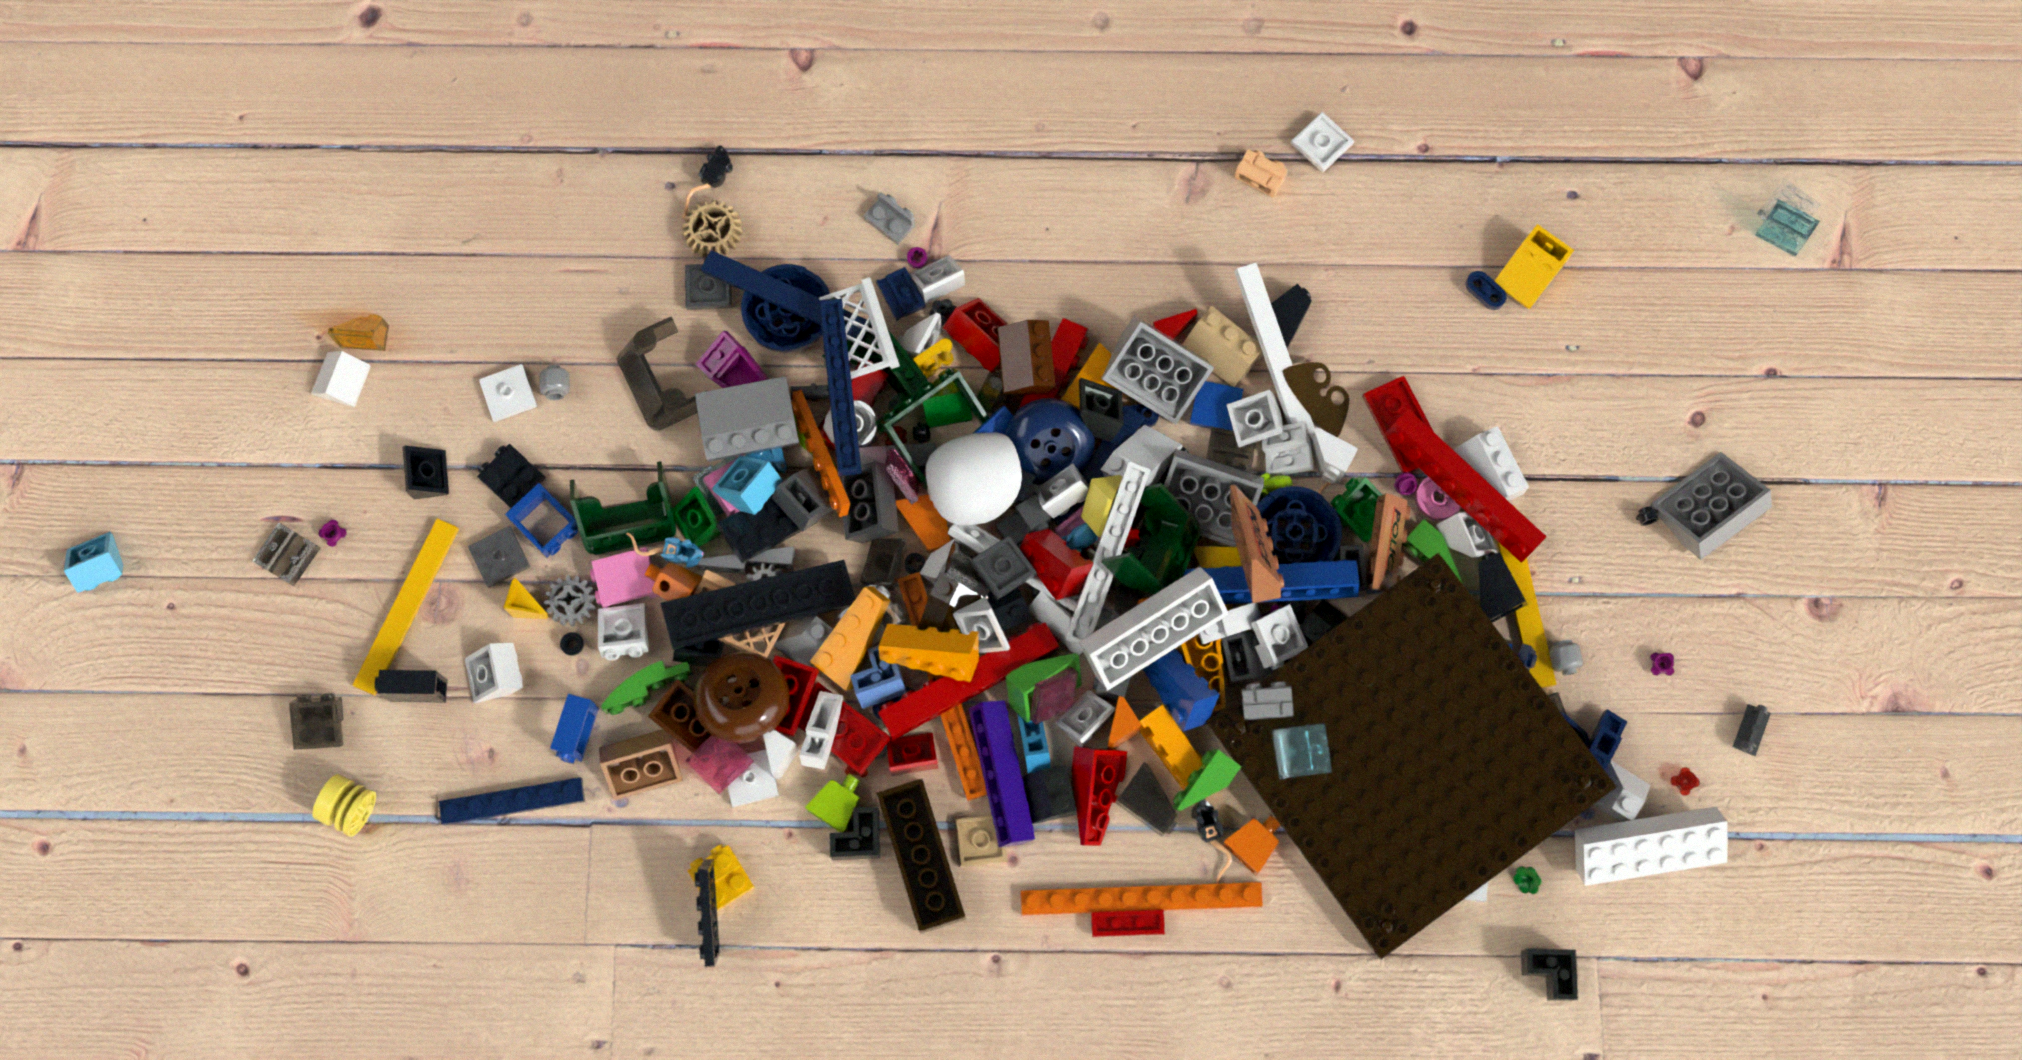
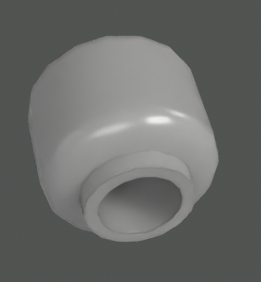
M550 365L540 373V392L547 399L561 400L569 393L570 378L567 370L559 365Z
M1572 640L1553 643L1554 647L1549 650L1553 670L1562 672L1563 676L1577 673L1576 669L1583 665L1579 645L1573 643Z

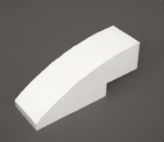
M819 692L806 727V738L799 754L801 765L825 769L838 725L843 695Z

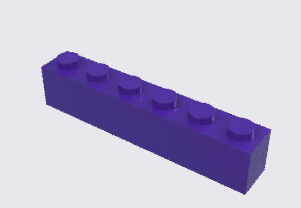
M1005 700L981 702L969 708L998 847L1022 845L1035 840L1029 813V804L1025 795L1024 781L1019 768V759L1014 745V736L1008 718V710L1006 709Z

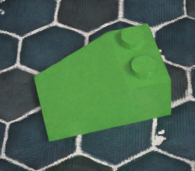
M1073 653L1027 663L1011 671L1005 677L1009 706L1028 723L1082 685L1079 655Z

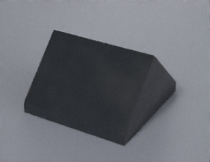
M403 446L406 492L414 500L448 495L446 450Z

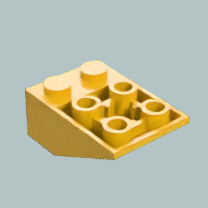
M1537 224L1494 281L1509 296L1530 310L1569 260L1574 249Z

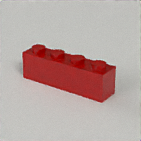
M859 362V364L857 365V367L855 368V370H857V369L859 368V366H860V364H861L860 362ZM880 369L851 379L853 399L855 401H862L872 408L875 403L873 399L877 392L881 393L887 385L885 380L889 374ZM825 415L818 429L825 445L835 452V444L830 441L823 428Z

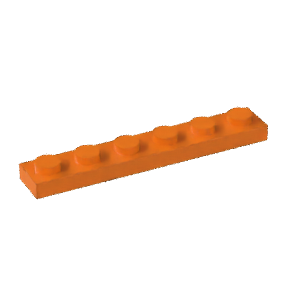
M802 390L794 391L791 404L793 414L797 418L798 430L800 434H804L806 449L813 455L814 468L822 476V487L830 495L831 508L833 510L836 509L839 517L846 516L850 507L848 496Z

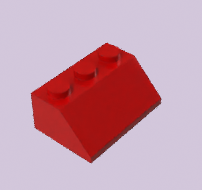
M980 298L955 308L943 329L948 332L952 339L961 344L968 354L973 355L983 368L991 373L1000 369L997 328L1008 324Z
M775 655L773 662L781 669L786 678L790 698L786 714L774 730L782 735L794 737L819 669Z

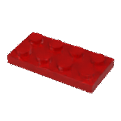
M1401 376L1363 393L1362 397L1401 472L1411 473L1420 469L1384 436L1391 426L1408 410H1411L1433 431L1405 376Z
M819 682L812 688L798 727L805 733L819 692L832 693ZM842 701L838 725L830 752L858 774L862 775L890 741L891 737L846 702Z

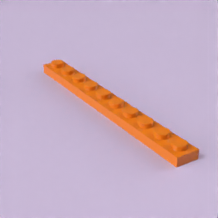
M919 572L897 579L911 625L917 628L928 601ZM927 672L929 680L935 678L937 681L944 677L943 675H934ZM962 704L940 716L967 801L987 796V791L977 750Z
M1261 882L1021 891V916L1085 914L1110 911H1172L1263 907Z

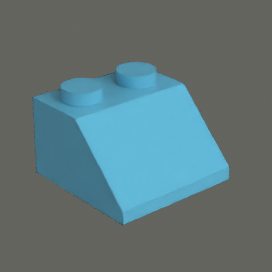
M740 455L714 485L712 490L738 510L755 515L762 509L769 497L775 493L777 486L783 480L768 461Z
M111 531L71 547L66 551L64 572L77 593L84 590L90 591L96 588L98 584L114 581L122 575L123 562Z

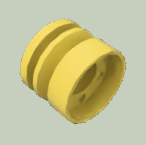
M336 774L326 782L320 791L313 807V819L328 826L334 824L335 830L343 831L345 835L352 837L367 822L376 802V792L366 789L362 785L355 787L354 781Z

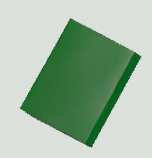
M953 381L922 402L926 423H928L930 428L972 421L971 409Z
M698 486L694 487L673 508L676 523L686 540L689 539L692 544L694 543L700 547L722 535L716 527L718 521Z

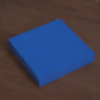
M1205 381L1195 396L1190 425L1234 434L1227 404L1241 400L1244 389Z

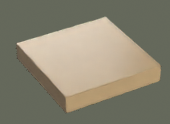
M992 814L955 819L960 867L1008 862L1007 848L998 847Z

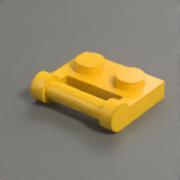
M947 338L941 339L913 358V361L926 378L932 377L942 365L949 366L953 363V354L951 353L952 342Z

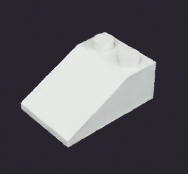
M1144 425L1113 451L1101 468V471L1105 477L1123 476L1127 462H1132L1151 469L1145 487L1156 485L1171 464L1175 449L1181 450L1183 446Z

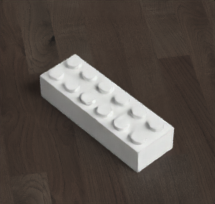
M1198 567L1078 643L1096 678L1109 690L1229 614L1213 579L1202 568Z
M1710 807L1575 829L1576 871L1584 885L1587 886L1727 863V820L1717 807Z

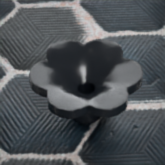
M949 299L935 301L932 304L933 309L930 310L929 315L940 314L941 325L943 326L957 307L952 305Z

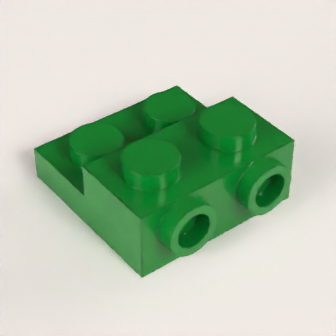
M1353 477L1345 484L1347 490L1342 495L1338 494L1335 496L1330 504L1337 511L1341 524L1344 527H1349L1363 542H1368L1372 536L1377 497L1383 494L1366 477Z

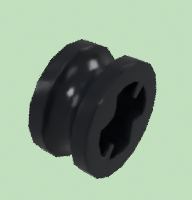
M911 553L905 559V569L910 575L917 572L920 573L925 565L924 557L918 553ZM916 559L917 562L922 563L918 565L919 569L914 570L913 566L909 567V564H912L911 560Z

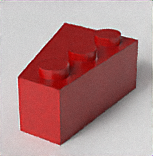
M1050 529L1026 534L1019 548L1055 600L1078 595L1094 564L1091 560L1083 559L1078 550H1071L1067 547L1066 541Z

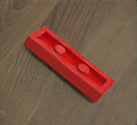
M1164 910L1091 912L1092 937L1165 935Z

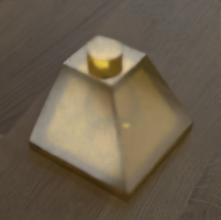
M370 314L368 317L360 316L331 327L327 333L340 348L385 351L389 325L381 316Z

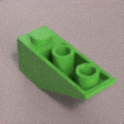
M1423 519L1407 537L1406 542L1402 544L1405 546V551L1412 557H1418L1423 563L1439 553L1462 583L1443 535Z
M1218 749L1208 750L1201 759L1203 763L1198 771L1194 770L1188 777L1187 782L1189 784L1184 791L1180 790L1174 797L1173 802L1175 804L1172 808L1181 811L1228 787L1241 766Z

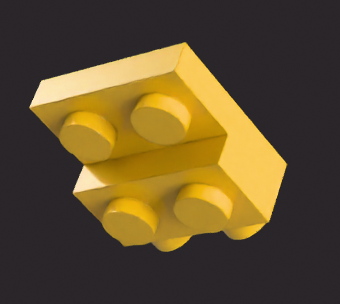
M723 844L713 848L710 851L712 855L706 858L714 859L717 911L755 888L729 845L724 847ZM702 857L692 861L689 864L691 868L687 870L694 884L695 872H698V867L703 862Z

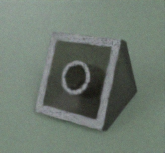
M989 371L976 398L990 418L1002 406H1005L1014 415L1018 411L1025 394H1003L1001 371H994L992 373Z
M879 538L872 540L860 582L867 585H878L879 587L882 585L887 590L895 592L897 579L899 578L907 550L906 540L902 538Z

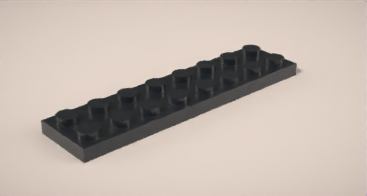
M840 560L662 602L661 609L672 650L848 608L855 601V595L845 560Z

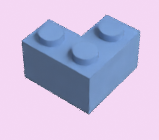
M879 645L867 649L873 668L850 675L855 694L862 709L902 696L907 692L899 665L895 663L889 664L879 659Z

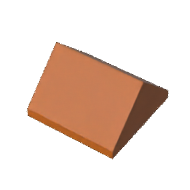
M1122 696L1118 697L1107 749H1115L1140 733L1142 727L1129 704Z

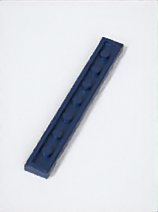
M713 250L710 251L700 268L707 275L821 325L820 299L816 296ZM843 309L844 316L850 319L853 313ZM857 315L854 321L865 325L867 319ZM851 325L847 335L857 339L862 329Z
M842 298L819 300L838 476L862 474Z

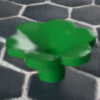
M1519 866L1516 869L1517 874L1513 877L1515 884L1519 885V890L1524 894L1528 892L1536 894L1542 883L1541 878L1533 867Z

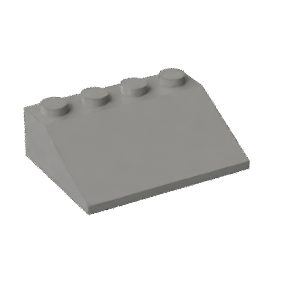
M1134 315L1121 334L1101 379L1172 423L1177 424L1214 367L1206 359Z
M786 376L695 393L702 440L708 462L799 445Z
M1175 449L1163 486L1198 521L1201 529L1200 536L1237 547L1231 525L1230 486L1235 485L1256 506L1264 486V478Z
M1720 452L1650 505L1652 509L1659 511L1657 515L1683 546L1701 560L1772 507L1769 488Z

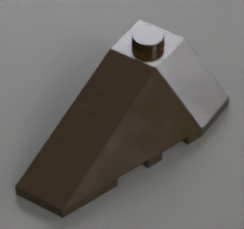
M940 573L929 595L918 629L925 631L928 627L937 628L939 632L949 633L950 629L960 630L953 613L984 597L988 600L989 597Z

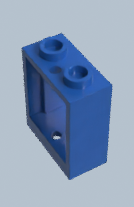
M540 483L505 514L546 558L550 555H555L561 549V544L567 539H572L579 531L576 519ZM546 499L569 523L543 546L523 526L521 521Z
M572 694L567 695L550 747L556 753L555 756L560 758L561 761L574 764L575 760L579 762L583 760L599 707L590 699Z

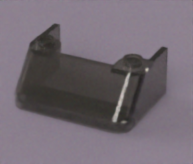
M672 316L638 331L617 357L620 369L647 425L656 431L665 429L698 413L695 396L686 400L683 392L677 388L661 391L644 355L652 351L658 341L678 333Z

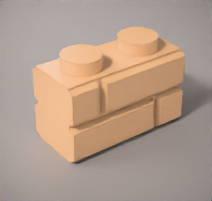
M1248 149L1236 169L1234 178L1274 198L1286 177L1288 169L1280 161H1271L1265 158L1262 152Z

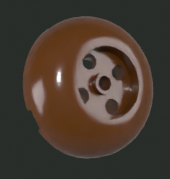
M754 652L729 653L714 660L700 675L694 690V709L703 728L715 738L729 743L752 742L768 731L769 733L772 732L782 721L789 705V687L781 669L767 657ZM730 678H737L733 683L728 682ZM750 683L754 685L759 684V686L756 688H751ZM724 696L729 698L728 703L721 704Z

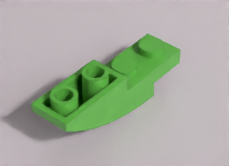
M663 661L649 665L621 683L601 705L602 710L606 714L617 715L622 713L626 707L632 705L634 708L643 706L647 703L646 700L652 699L649 692L650 689L653 691L661 690L666 687V684L676 681V679L686 681L689 679L688 676L694 675L688 661L666 668Z

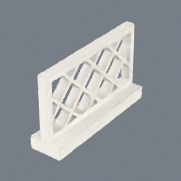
M870 277L862 279L861 284L819 297L820 300L842 298L843 308L845 305H848L855 309L850 319L844 316V321L848 322L845 327L846 339L854 342L848 353L849 361L853 359L861 363L857 370L850 372L851 379L889 366L891 369L900 366ZM861 292L862 298L858 305L848 301L851 294ZM859 311L869 316L865 325L854 321ZM851 325L862 329L857 339L847 335ZM866 331L875 335L871 345L861 341ZM858 345L869 349L864 359L853 355ZM874 351L882 355L883 361L873 364L868 362V359Z

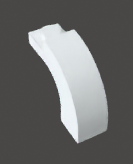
M1251 603L1227 611L1229 615L1198 633L1202 645L1252 629L1251 623L1262 618L1257 603Z

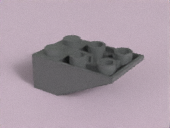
M814 465L793 474L779 484L772 497L776 504L802 532L833 510L829 501L830 495L822 487V476L819 471L815 470Z
M1254 631L1236 633L1221 638V653L1229 687L1262 681L1279 669L1272 670L1271 667H1263L1255 649V646L1260 643Z

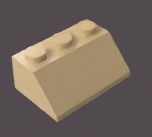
M1213 306L1196 323L1182 344L1206 359L1214 367L1212 373L1232 387H1236L1263 356L1260 344Z

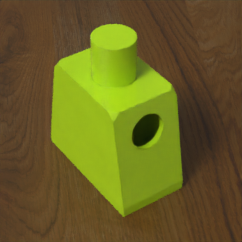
M850 774L846 776L841 785L831 779L806 805L805 809L838 832H847L853 819V808H858L861 801L853 793L860 781Z

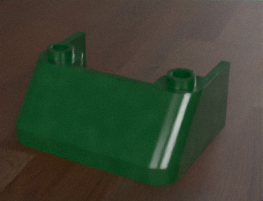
M888 330L900 366L893 369L889 366L882 370L889 374L886 380L897 392V395L889 401L888 409H896L901 405V401L909 395L914 396L920 392V387L927 383L928 380ZM866 331L861 341L871 345L875 335ZM847 340L848 353L854 342ZM858 345L853 355L864 359L869 349ZM874 351L868 359L873 364L883 361L882 355ZM822 355L824 366L826 368L825 355ZM850 359L849 361L853 366L856 367L859 364L858 361L853 359ZM908 412L906 415H904L899 420L894 422L891 426L893 427L895 424H897L899 421L905 418L910 412ZM883 417L875 421L877 425L876 433L879 436L885 432L878 422Z
M662 461L657 462L658 482L650 484L646 490L648 500L603 509L600 500L593 496L580 498L575 480H570V503L584 548L588 553L598 555L632 548V540L626 533H630L634 537L637 546L665 541V538L675 536V517Z
M1162 483L1145 487L1140 502L1146 507L1143 515V524L1151 533L1140 562L1132 553L1108 557L1102 560V563L1123 585L1154 595L1183 577L1201 533L1198 521Z

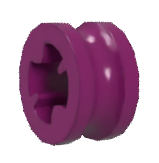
M920 247L910 249L907 254L908 264L915 269L924 267L927 263V253ZM918 253L919 256L923 255V257L921 258V262L916 263V260H911L914 258V254Z

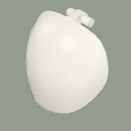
M997 432L974 433L955 438L935 449L929 456L926 464L929 499L933 501L934 507L943 518L957 525H977L996 519L1011 506L1021 487V466L1015 446L1009 437Z

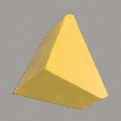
M515 577L511 581L503 608L513 618L547 619L549 617L547 612Z

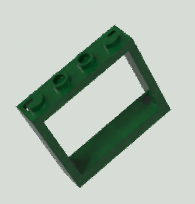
M953 368L942 371L938 375L939 378L934 382H927L922 385L920 392L914 396L909 395L904 398L899 407L887 410L883 413V418L878 421L921 487L926 491L928 489L926 475H923L891 425L952 381L979 423L982 425L988 420L989 416L960 371Z

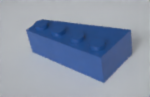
M1176 648L1142 669L1182 731L1207 724L1206 721L1209 720L1219 693L1215 689L1210 690L1207 687L1208 682L1203 677L1198 678L1195 675V668L1190 663L1185 664L1183 662V656Z

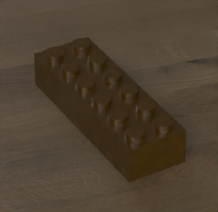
M921 778L877 792L919 933L923 934L966 920L923 779Z

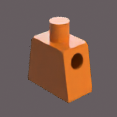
M670 562L663 569L651 563L645 572L646 577L655 581L652 591L667 601L694 595L703 577Z
M1271 815L1263 824L1254 818L1228 837L1222 845L1256 876L1279 843V840L1273 833L1281 824Z

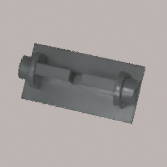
M1750 704L1747 705L1733 748L1756 756L1771 714L1767 712V707L1763 705H1758L1757 707Z

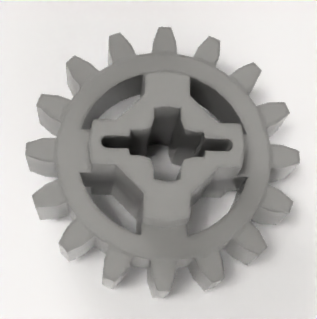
M567 575L564 582L558 578L557 586L550 584V587L553 589L552 592L545 593L550 598V600L544 601V604L550 607L546 610L547 613L553 615L552 619L555 622L560 620L562 626H565L567 621H569L570 625L574 627L577 620L583 624L584 616L591 618L588 611L596 609L591 604V602L596 601V597L591 595L594 589L588 587L589 583L586 580L581 582L579 576H576L573 581ZM575 587L583 590L584 594L576 593ZM570 597H573L575 600H572L571 605H568L566 602L570 601ZM557 608H564L566 615L561 614Z

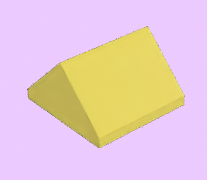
M1121 475L1091 479L1081 518L1098 537H1101L1122 479Z

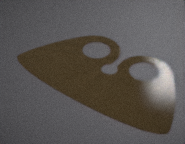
M1310 362L1284 369L1283 375L1302 406L1322 429L1338 437L1347 417L1350 400L1346 390L1340 386H1332L1327 390L1325 396L1320 395V389L1326 388L1331 381V373L1328 367L1320 362ZM1319 368L1323 369L1326 373V380L1322 383L1317 382L1313 376L1314 371ZM1334 391H1340L1343 394L1344 402L1341 405H1335L1332 402L1331 395Z

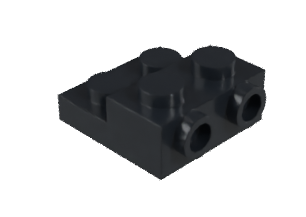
M510 443L506 447L504 445L499 447L494 454L496 457L491 463L485 462L478 470L480 474L477 476L484 485L510 508L546 478Z

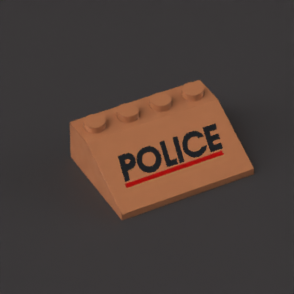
M1231 485L1232 532L1252 603L1281 598V588H1284V580L1282 574H1278L1276 570L1279 569L1277 556L1271 553L1273 550L1271 536H1266V532H1268L1266 519H1261L1259 509L1235 485Z
M1383 494L1377 497L1366 571L1368 590L1385 592L1401 580V575H1397L1398 566L1403 565L1404 552H1401V545L1407 539V529H1404L1405 520H1409L1411 506H1407L1408 500L1392 494Z

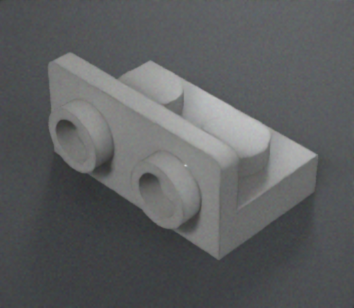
M880 192L877 195L878 200L865 213L864 219L895 244L899 245L915 227L914 214L905 207L902 209L897 205V201L891 195H884Z

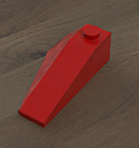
M1074 746L1072 777L1080 844L1083 846H1101L1110 820L1108 813L1111 804L1116 803L1118 797L1115 795L1118 783L1123 782L1128 751Z

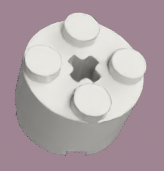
M854 400L859 446L873 438L877 425L875 414L871 407L862 401ZM830 409L826 415L823 428L830 441L834 443Z

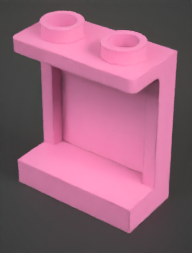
M646 547L639 549L642 552H648ZM633 550L592 561L593 569H590V576L592 582L597 583L598 591H595L597 604H601L603 608H608L610 605L645 596H650V598L659 597V595L652 591L655 581L645 576L647 568L652 563L651 556H641Z

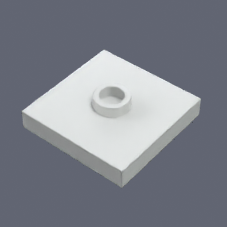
M1323 112L1291 140V144L1322 173L1354 143V140Z
M522 364L479 379L494 422L538 407Z
M766 749L722 760L732 807L779 796L776 779L771 773Z

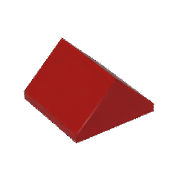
M933 732L899 737L894 741L890 739L887 743L889 769L892 776L938 769Z

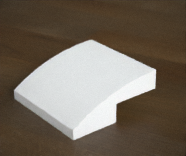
M1306 421L1283 425V433L1262 440V450L1266 456V473H1269L1270 477L1313 470L1311 443Z

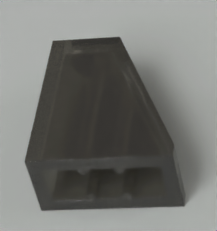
M1144 762L1116 800V804L1161 837L1166 832L1170 835L1178 824L1175 821L1177 813L1172 808V804L1151 768Z

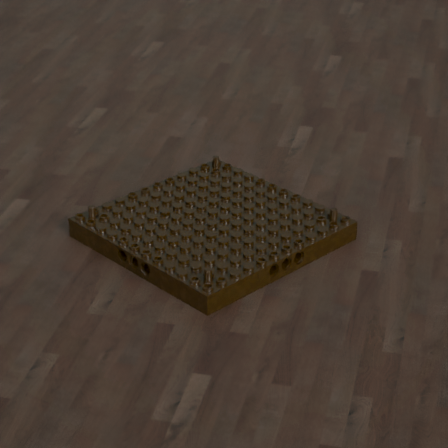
M1439 553L1258 683L1261 684V688H1271V683L1285 682V686H1291L1293 717L1244 720L1242 696H1240L1206 721L1216 738L1233 761L1241 766V772L1380 960L1617 788L1613 780Z

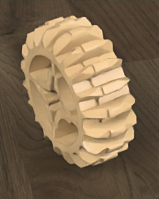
M715 199L712 201V204L705 200L702 207L696 203L697 210L689 209L691 216H685L684 220L686 223L682 224V229L685 231L682 235L686 240L687 247H692L691 250L694 254L699 252V256L702 258L706 254L709 255L711 250L719 254L724 252L729 256L728 249L736 250L735 243L741 242L739 235L743 234V229L741 228L743 225L742 220L738 219L740 217L737 211L733 212L734 209L731 205L726 207L724 201L718 205ZM703 220V226L695 233L698 224ZM708 224H710L711 228H713L714 230H716L717 235L715 234L714 231H712V230L709 228V225H708ZM730 226L728 234L725 238H722V233Z

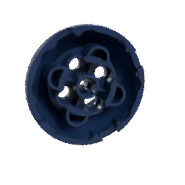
M781 264L762 271L766 275L818 298L830 294L825 282L818 275L807 270L806 267L795 264ZM744 292L741 314L745 327L752 338L767 349L784 353L797 352L810 347L822 337L821 325L807 319L802 323L798 322L797 318L800 317L799 315L792 312L785 313L787 310L779 306L773 308L770 306V302ZM777 321L784 323L780 327H774Z
M1055 398L1037 399L1021 407L1009 420L1004 434L1013 442L1023 470L1036 474L1032 484L1042 485L1071 464H1074L1082 474L1092 459L1095 446V438L1086 427L1080 415V409L1070 402ZM1053 428L1060 429L1059 435L1054 436L1053 434H1051V430ZM1038 439L1039 446L1032 447V440ZM1064 447L1071 448L1068 453H1061ZM1044 458L1050 459L1047 465H1041V461Z
M1289 486L1270 492L1258 502L1256 507L1259 509L1261 519H1266L1268 527L1266 536H1271L1273 543L1271 553L1277 556L1278 564L1331 562L1334 559L1341 544L1342 527L1337 511L1324 499V496L1309 488ZM1284 519L1287 522V526L1281 528L1278 526L1277 521ZM1306 520L1310 524V528L1304 529L1300 523ZM1290 533H1295V534L1297 535V537H1296V538H1293V537H1291L1292 535H1289V534H1290ZM1282 541L1286 544V549L1281 550L1277 548L1276 544ZM1307 543L1309 550L1300 549V544Z

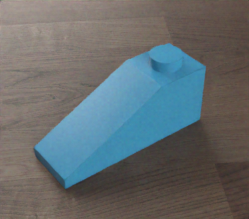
M1017 714L1028 774L1051 768L1042 715H1038L1027 723Z

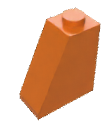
M928 494L896 501L897 512L929 555L950 542L947 521L934 507L933 501L929 499Z

